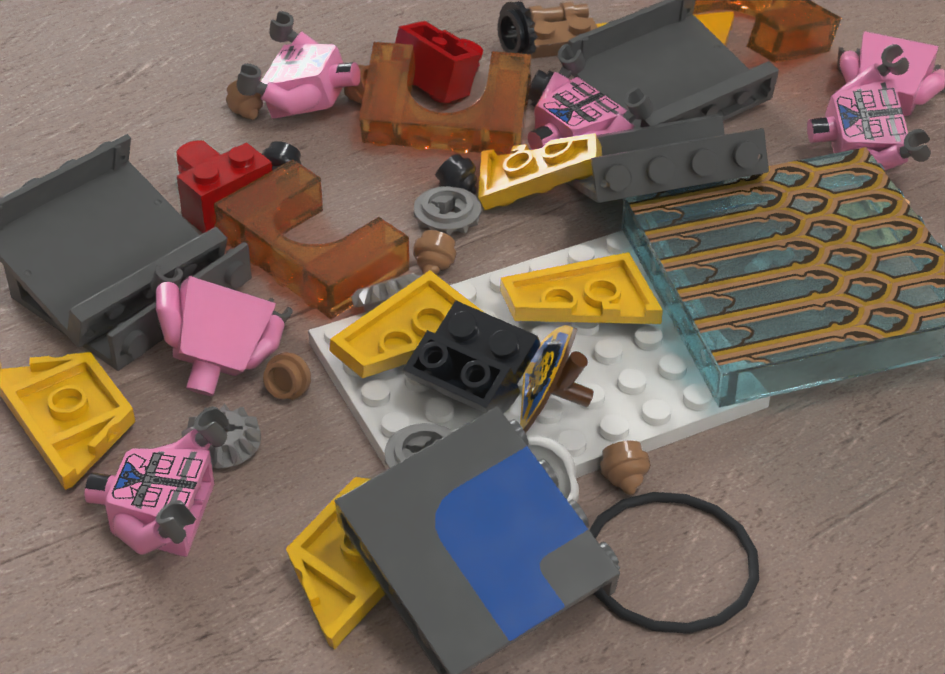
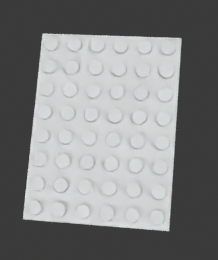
M627 229L450 285L486 314L537 335L540 343L558 327L568 325L578 329L570 354L573 351L584 354L588 364L575 383L593 389L594 394L588 407H583L551 394L539 416L526 432L527 437H549L566 447L575 463V478L600 470V462L603 460L602 450L611 444L621 441H638L641 443L642 451L649 452L769 406L770 392L743 361L718 365L711 350L729 347V345L716 330L700 333L693 319L703 317L702 314L690 301L683 302L676 290L678 287ZM629 252L663 310L661 324L514 321L500 292L501 277ZM370 311L308 330L310 346L386 470L389 469L388 465H385L386 444L402 428L414 424L431 423L444 426L454 432L485 414L409 379L403 371L405 365L362 379L329 351L330 338ZM523 375L518 382L521 393L511 407L503 413L508 421L515 419L519 424L521 418Z

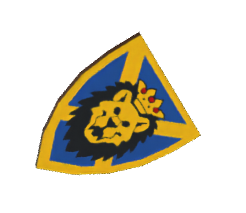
M564 325L547 335L523 374L520 425L525 433L535 422L551 394L583 407H588L592 401L593 389L575 383L588 364L584 354L578 351H573L570 354L578 331L577 328Z

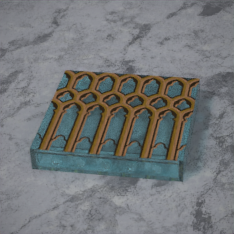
M866 147L768 166V173L623 198L622 230L719 408L945 358V249L942 244L937 243L925 227L921 216L916 215L905 200L903 192L896 188L885 173L882 164L875 160Z

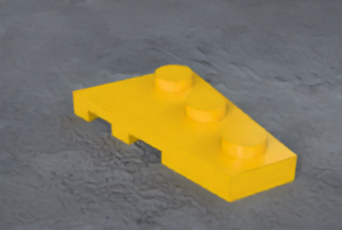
M596 133L550 140L542 149L529 150L527 144L513 146L511 149L512 153L497 155L494 149L481 151L478 199L484 210H488L496 206L510 205L517 199L534 193L548 192L555 186L574 179L581 180L593 175L591 158L602 156V146Z
M629 252L501 277L500 292L514 321L661 324L663 310Z
M429 270L330 338L329 351L363 379L407 364L427 330L436 333L455 300L479 311L482 310Z

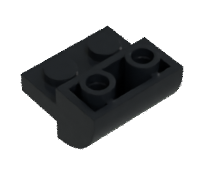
M455 300L436 333L427 330L403 371L409 379L483 413L497 406L504 413L521 393L518 382L541 343L537 335Z

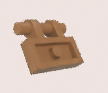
M573 2L560 3V7L542 9L541 5L529 7L531 20L536 23L534 30L538 36L534 40L536 52L531 54L530 59L558 56L559 49L563 45L568 44L569 39L596 29L597 26L593 18H588V5H574Z

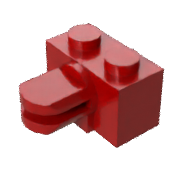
M424 20L398 27L389 69L402 76L403 80L408 84L418 86L429 93L433 100L440 103H450L451 101L470 96L475 73L479 70V61L484 50L479 44L471 40L460 39L447 30L441 31Z
M202 140L185 143L177 150L179 171L177 183L182 216L201 233L204 234L214 227L220 230L275 202L272 162L247 142L223 154H219Z

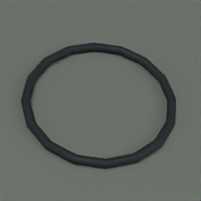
M650 492L622 499L597 516L589 529L595 539L607 521L627 508L652 502L686 504L713 514L732 529L748 554L749 579L739 599L718 615L689 623L655 621L625 609L612 596H608L603 588L594 592V595L619 618L651 631L689 634L720 626L748 605L759 582L758 551L743 525L718 505L688 494Z

